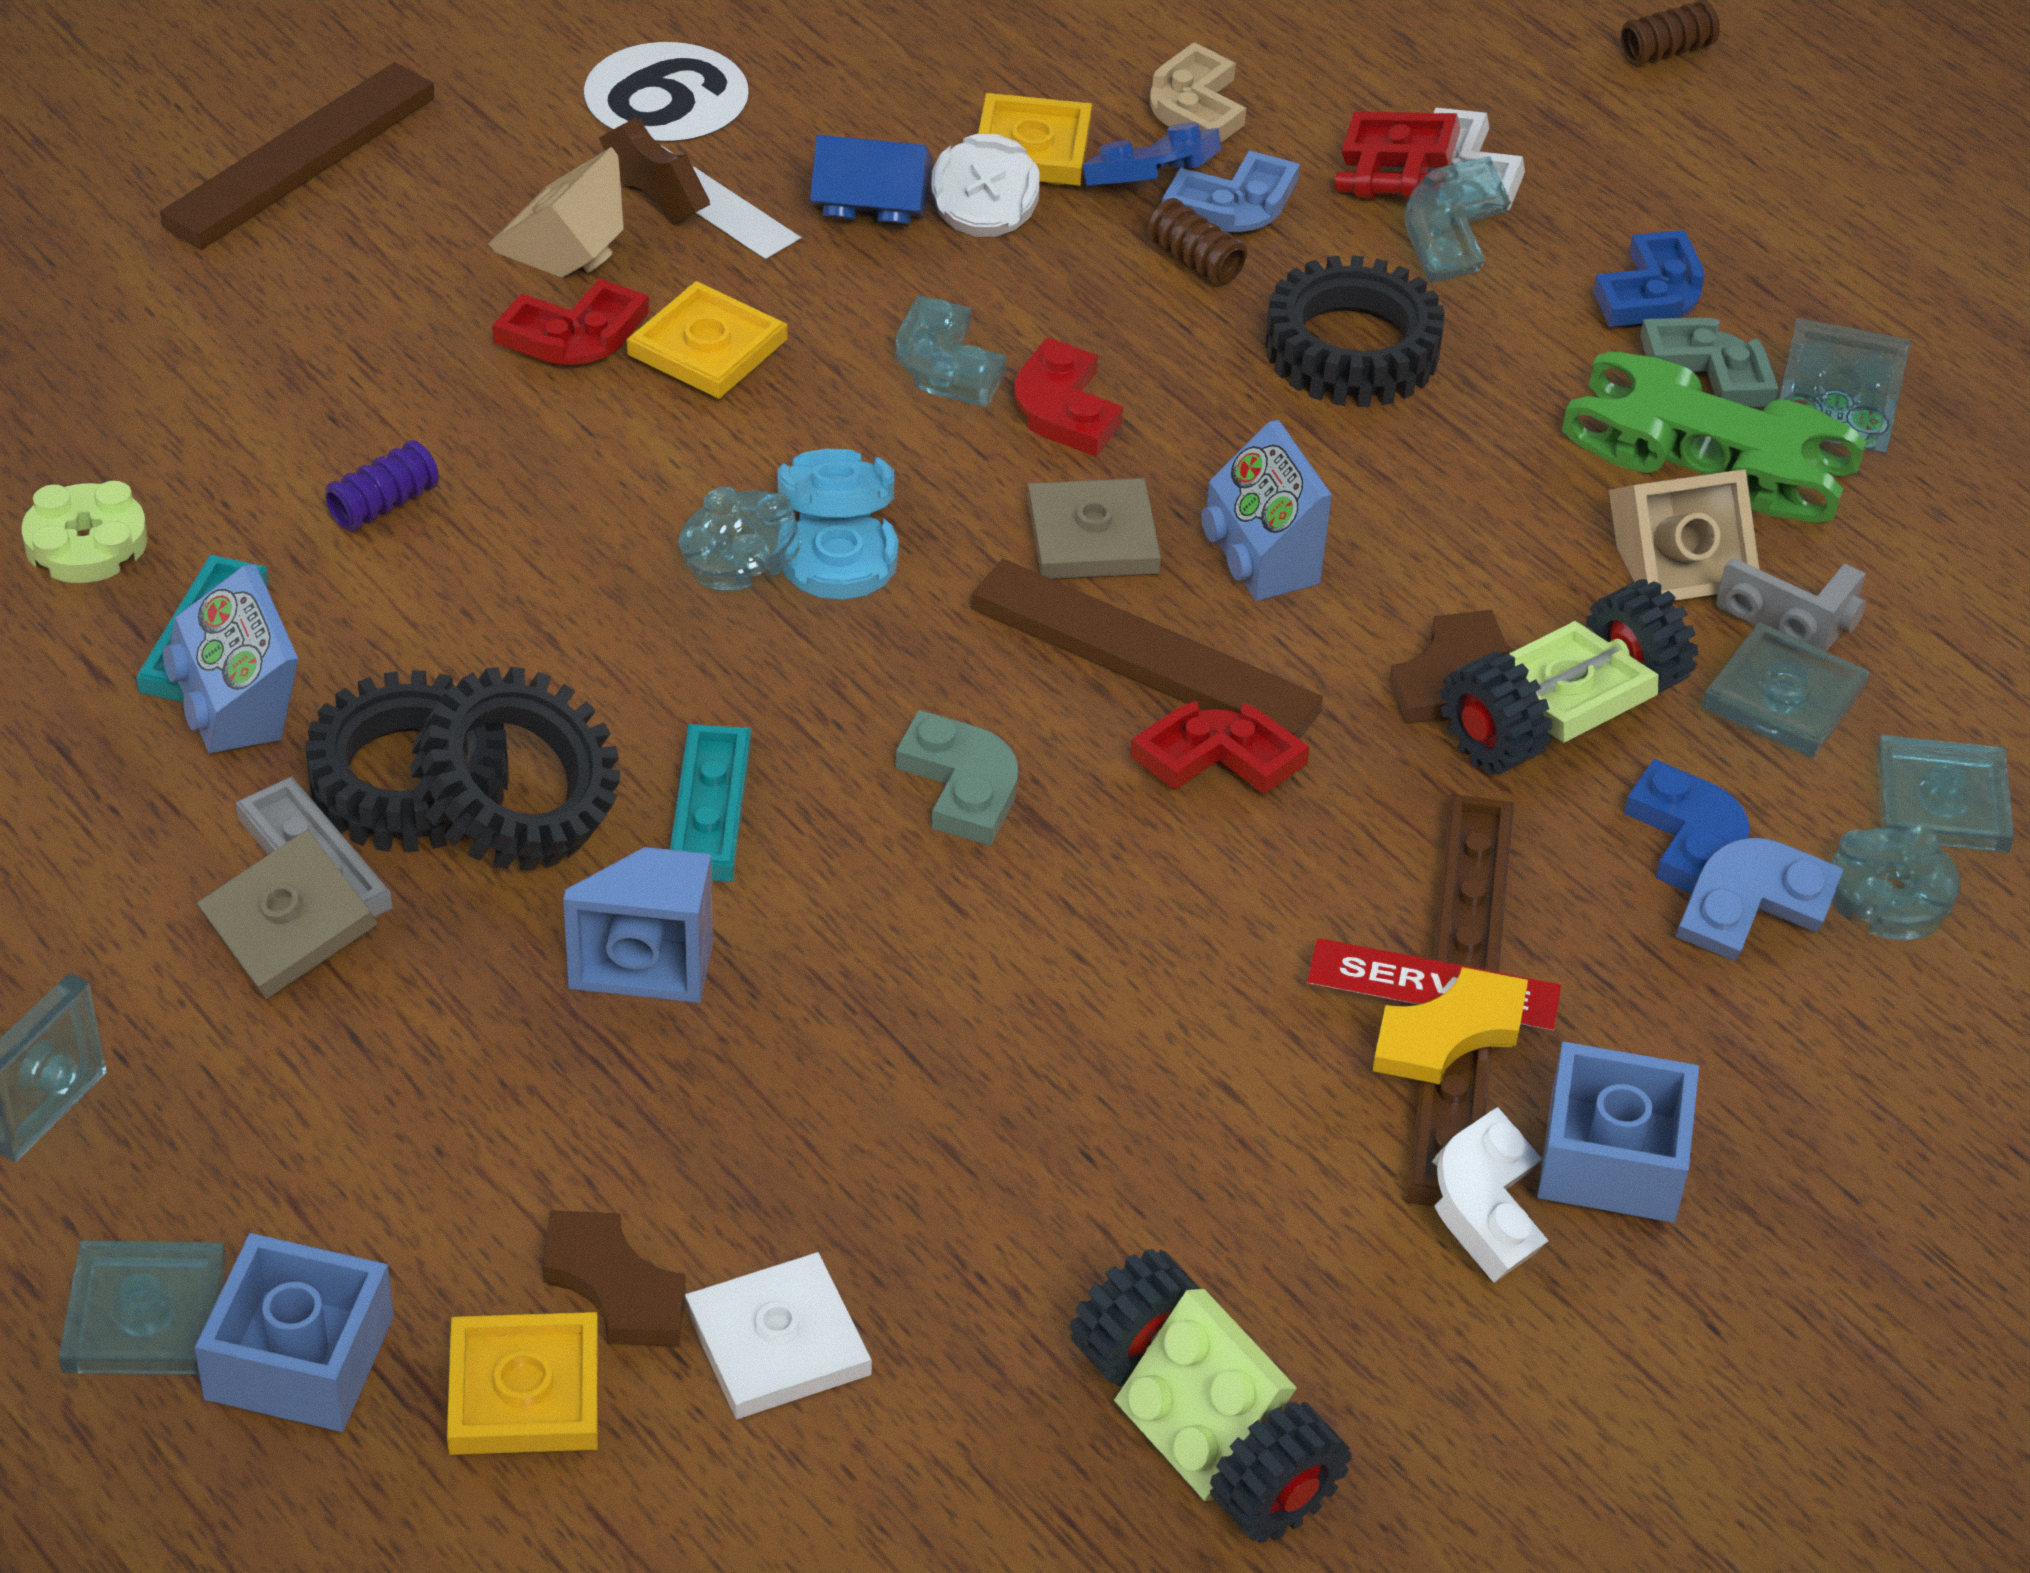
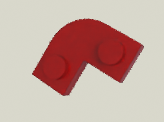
M598 279L572 310L521 293L492 325L493 343L556 364L576 365L594 362L615 352L649 314V295Z
M1047 337L1018 372L1014 389V400H1016L1021 411L1028 417L1027 428L1044 438L1095 457L1098 456L1122 425L1124 407L1082 391L1097 373L1098 355Z
M1197 701L1177 708L1132 738L1130 757L1173 790L1178 789L1211 765L1220 761L1261 793L1266 794L1308 764L1310 747L1265 713L1251 705L1243 703L1241 713L1219 709L1199 711V705Z

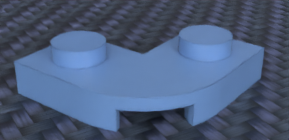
M1249 150L1232 181L1180 167L1164 194L1162 203L1171 198L1179 199L1185 206L1191 207L1197 214L1206 217L1209 222L1218 225L1222 231L1244 232L1255 230L1270 224L1280 215L1298 183L1300 164Z
M1748 838L1734 841L1720 848L1705 864L1696 881L1675 937L1736 962L1758 908L1818 932L1825 920L1844 868L1774 840Z

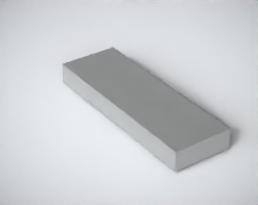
M292 776L235 802L238 820L268 855L308 829L374 917L393 909L391 892Z

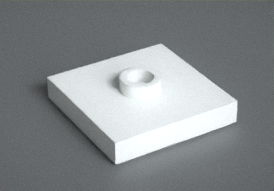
M819 1252L685 1294V1310L736 1420L871 1375L872 1360Z

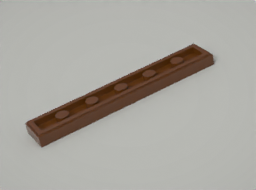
M393 62L160 211L162 227L199 249L206 247L434 99V83Z
M1004 558L972 593V609L1187 703L1197 701L1199 708L1203 710L1219 709L1241 713V707L1245 703L1265 713L1298 739L1303 736L1321 712L1322 695Z

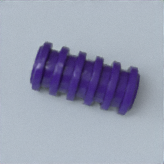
M409 440L403 444L402 449L394 448L390 450L387 458L379 456L373 460L371 465L360 466L356 474L347 473L341 478V483L339 481L329 483L325 488L326 503L338 524L348 531L355 532L361 528L363 522L371 523L376 520L378 514L386 515L390 513L393 505L401 507L406 504L408 497L417 498L423 493V489H434L439 482L438 468L434 458L422 444L415 440Z

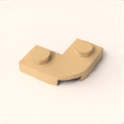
M1193 42L1160 66L1154 73L1150 93V106L1153 113L1161 122L1169 127L1182 123L1196 122L1199 123L1200 130L1219 128L1222 143L1245 125L1246 107L1218 94L1220 90L1234 81L1236 63Z

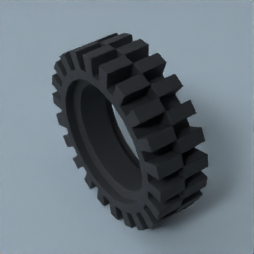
M1352 255L1350 266H1343L1340 256L1327 257L1326 269L1317 260L1306 262L1305 273L1297 267L1289 271L1287 281L1280 279L1276 284L1275 293L1271 294L1265 348H1267L1269 363H1276L1275 372L1281 379L1291 375L1290 386L1297 391L1311 384L1309 397L1321 401L1326 391L1333 392V404L1345 406L1346 395L1357 396L1358 407H1370L1372 395H1377L1381 404L1386 405L1394 403L1395 391L1403 399L1414 395L1415 385L1421 389L1429 383L1430 375L1434 376L1437 370L1445 323V312L1443 305H1438L1439 296L1434 290L1426 292V281L1418 276L1408 282L1410 270L1398 266L1390 274L1387 273L1388 261L1376 258L1373 268L1363 267L1364 256ZM1328 312H1364L1381 317L1396 325L1405 337L1400 343L1380 350H1349L1327 344L1312 336L1307 331L1305 324L1309 319Z
M493 667L486 668L479 679L473 672L463 677L457 687L453 684L444 693L419 730L420 734L415 739L411 752L417 756L411 763L410 769L411 778H422L414 790L418 802L421 803L435 799L434 804L426 814L432 825L435 826L447 818L453 823L444 836L451 844L456 846L463 835L466 834L474 840L467 855L480 861L488 849L493 848L496 849L493 866L507 869L518 855L520 870H534L541 860H543L547 868L558 864L565 854L570 858L590 838L607 816V812L611 809L617 797V794L613 793V791L620 783V771L612 769L619 756L616 746L602 747L611 735L605 722L591 728L588 727L587 723L596 710L587 701L576 710L567 704L576 691L563 684L555 696L546 692L551 677L540 672L535 675L529 685H525V668L511 667L503 679L499 668ZM490 723L517 725L536 734L548 743L558 755L565 769L568 784L565 803L555 810L540 814L514 812L495 803L479 789L467 770L463 753L465 735L476 727Z
M412 670L411 684H399L398 671L384 673L385 687L377 689L371 677L357 681L359 697H356L347 688L336 693V707L325 703L318 711L319 722L312 721L308 729L309 741H306V758L312 800L316 801L318 808L326 817H329L330 822L341 834L349 828L351 841L361 846L366 843L372 833L375 835L376 850L390 852L394 838H403L404 852H419L417 838L429 836L433 849L447 846L446 839L444 838L445 830L450 829L453 823L447 818L433 826L426 816L435 799L419 803L414 790H385L368 785L353 773L349 765L354 755L365 744L376 738L395 732L419 731L444 693L453 685L452 676L439 673L434 685L431 686L427 685L426 671ZM504 723L484 724L470 730L465 735L463 750L467 755L465 765L472 780L479 789L501 806L504 801L503 789L508 790L509 784L506 730H504ZM464 834L463 837H462L460 840H462L463 838L467 837V835Z

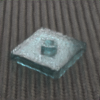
M1759 622L1706 690L1702 707L1814 758L1866 687L1870 671Z
M1880 735L1876 752L1883 840L2009 853L2014 833L2005 747Z
M72 973L65 976L0 1039V1154L14 1162H17L107 1073L90 983Z
M80 1240L59 1353L62 1373L199 1374L195 1346L222 1291L227 1258L224 1242Z

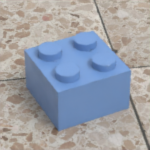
M1562 1041L1550 1098L1537 1198L1675 1223L1689 1171L1699 1065Z
M249 1233L195 1346L204 1400L344 1432L394 1318L388 1264Z

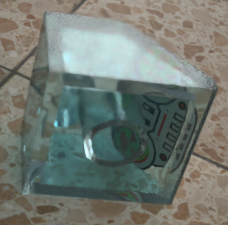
M1797 318L1793 328L1778 400H1790L1818 409L1856 430L1867 441L1865 449L1887 453L1911 339ZM1825 440L1826 442L1844 445L1836 440Z

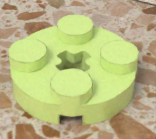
M108 481L103 484H76L66 487L61 485L44 486L34 494V505L27 511L22 522L23 542L29 562L35 567L37 562L42 566L48 567L50 577L70 583L96 582L120 573L119 563L127 560L133 553L136 561L143 554L148 539L143 509L132 497L130 487L120 481ZM90 529L89 535L77 536L78 531Z

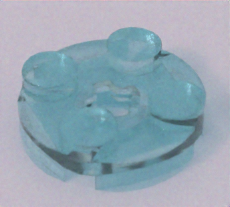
M720 487L709 492L704 497V506L688 519L678 539L684 562L691 569L693 577L700 584L718 590H738L753 586L751 576L761 574L769 569L771 577L777 575L794 560L802 541L788 496L782 493L760 490L737 492L732 487Z
M1911 827L1907 830L1873 828L1863 831H1848L1841 837L1838 849L1831 862L1836 866L1844 868L1831 901L1834 907L1849 921H1851L1852 914H1855L1861 920L1871 923L1869 932L1884 938L1908 940L1932 934L1940 928L1942 919L1949 914L1951 915L1960 891V876L1956 865L1949 855L1940 849V839L1931 830L1923 827ZM1881 878L1897 879L1904 883V888H1894L1891 881Z

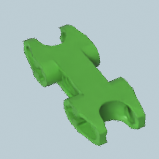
M1607 352L1597 355L1592 364L1588 386L1598 397L1584 396L1572 399L1566 408L1562 432L1578 446L1612 464L1636 472H1655L1662 467L1665 461L1706 475L1746 469L1751 510L1772 517L1811 523L1832 521L1834 519L1844 488L1831 475L1845 476L1857 473L1862 463L1867 443L1852 427L1828 416L1818 409L1790 400L1780 399L1771 401L1761 411L1702 392L1699 378L1690 369L1657 357L1625 352ZM1617 369L1625 373L1631 382V388L1612 383L1607 379L1605 370ZM1587 415L1608 424V429L1600 433L1591 432L1581 425L1578 416ZM1825 440L1839 441L1848 448L1850 456H1835L1820 449L1819 444ZM1798 486L1819 491L1824 495L1827 503L1815 505L1805 501L1798 492Z

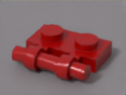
M1354 111L1342 147V155L1346 166H1357L1356 171L1337 172L1335 178L1336 191L1338 193H1355L1358 199H1375L1377 194H1402L1405 200H1422L1424 195H1443L1445 191L1444 174L1427 173L1428 168H1450L1461 130L1458 114ZM1381 167H1404L1403 173L1380 172Z

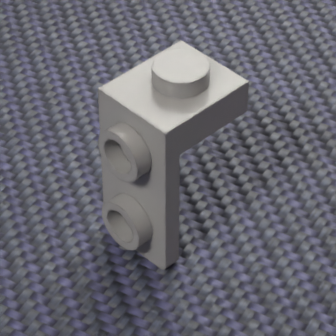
M1732 558L1724 566L1716 605L1727 613L1823 657L1843 631L1852 633L1859 624L1867 603L1866 600L1860 598L1866 573L1844 563L1819 595L1816 596Z

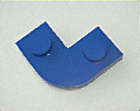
M1182 123L1169 127L1167 129L1168 134L1152 146L1132 148L1131 141H1116L1104 144L1099 147L1100 152L1083 164L1086 185L1158 178L1157 169L1166 167L1168 163L1171 168L1187 165L1189 168H1196L1222 149L1219 128L1200 130L1199 123Z
M1685 230L1632 235L1629 253L1637 270L1596 274L1593 293L1609 327L1643 324V319L1680 318L1691 312L1700 300L1704 282V269Z
M1653 759L1627 798L1625 815L1676 836L1659 861L1656 879L1691 894L1702 869L1715 852L1727 844L1748 839L1749 837L1747 815L1732 795L1717 785L1656 759Z

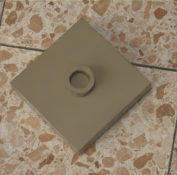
M1145 478L1028 483L1027 500L1041 575L1050 579L1160 573L1161 555Z
M308 829L197 902L205 917L265 999H268L378 924L369 908Z

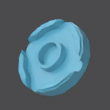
M821 449L808 451L794 457L793 466L789 467L783 463L778 468V498L785 506L803 514L839 518L867 515L885 508L894 499V469L879 457H874V465L861 461L862 453L855 452L854 450Z
M800 513V520L793 523L791 527L788 523L781 532L779 563L785 577L801 591L819 598L839 600L867 596L882 588L895 574L898 562L899 540L893 526L883 517L881 523L879 520L870 517V514L839 518Z

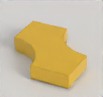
M1462 967L1455 984L1445 994L1435 1000L1415 1006L1385 1005L1372 1071L1440 1084L1447 1068L1462 1055L1484 1047L1512 1048L1513 1045L1516 1046L1528 980Z

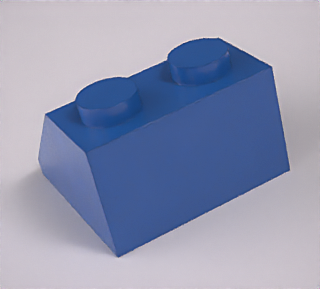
M817 135L810 201L815 208L823 209L822 216L825 218L851 221L855 220L856 212L878 214L877 222L908 226L910 225V217L924 218L933 170V158L927 145Z

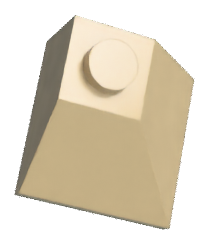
M610 147L547 185L488 243L495 253L561 278L580 267H583L589 273L600 266L613 253L608 245L624 230L618 154Z
M1746 469L1638 484L1609 490L1617 549L1634 582L1640 579H1647L1648 584L1655 581L1662 585L1661 594L1669 590L1676 597L1675 600L1718 594L1724 566L1732 558L1759 569Z

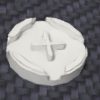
M974 134L963 138V143L956 145L952 149L950 145L940 154L932 170V200L939 216L955 230L974 237H997L1016 230L1032 216L1039 201V170L1035 161L1033 163L1032 159L1026 154V149L1017 141L998 134Z

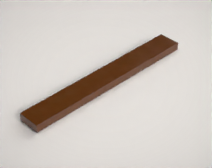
M1451 794L1432 960L1499 972L1514 802ZM1492 1047L1479 1048L1456 1059L1447 1068L1440 1084L1419 1080L1407 1203L1435 1207L1443 1198L1438 1182L1437 1165L1432 1161L1455 1135L1486 1115Z

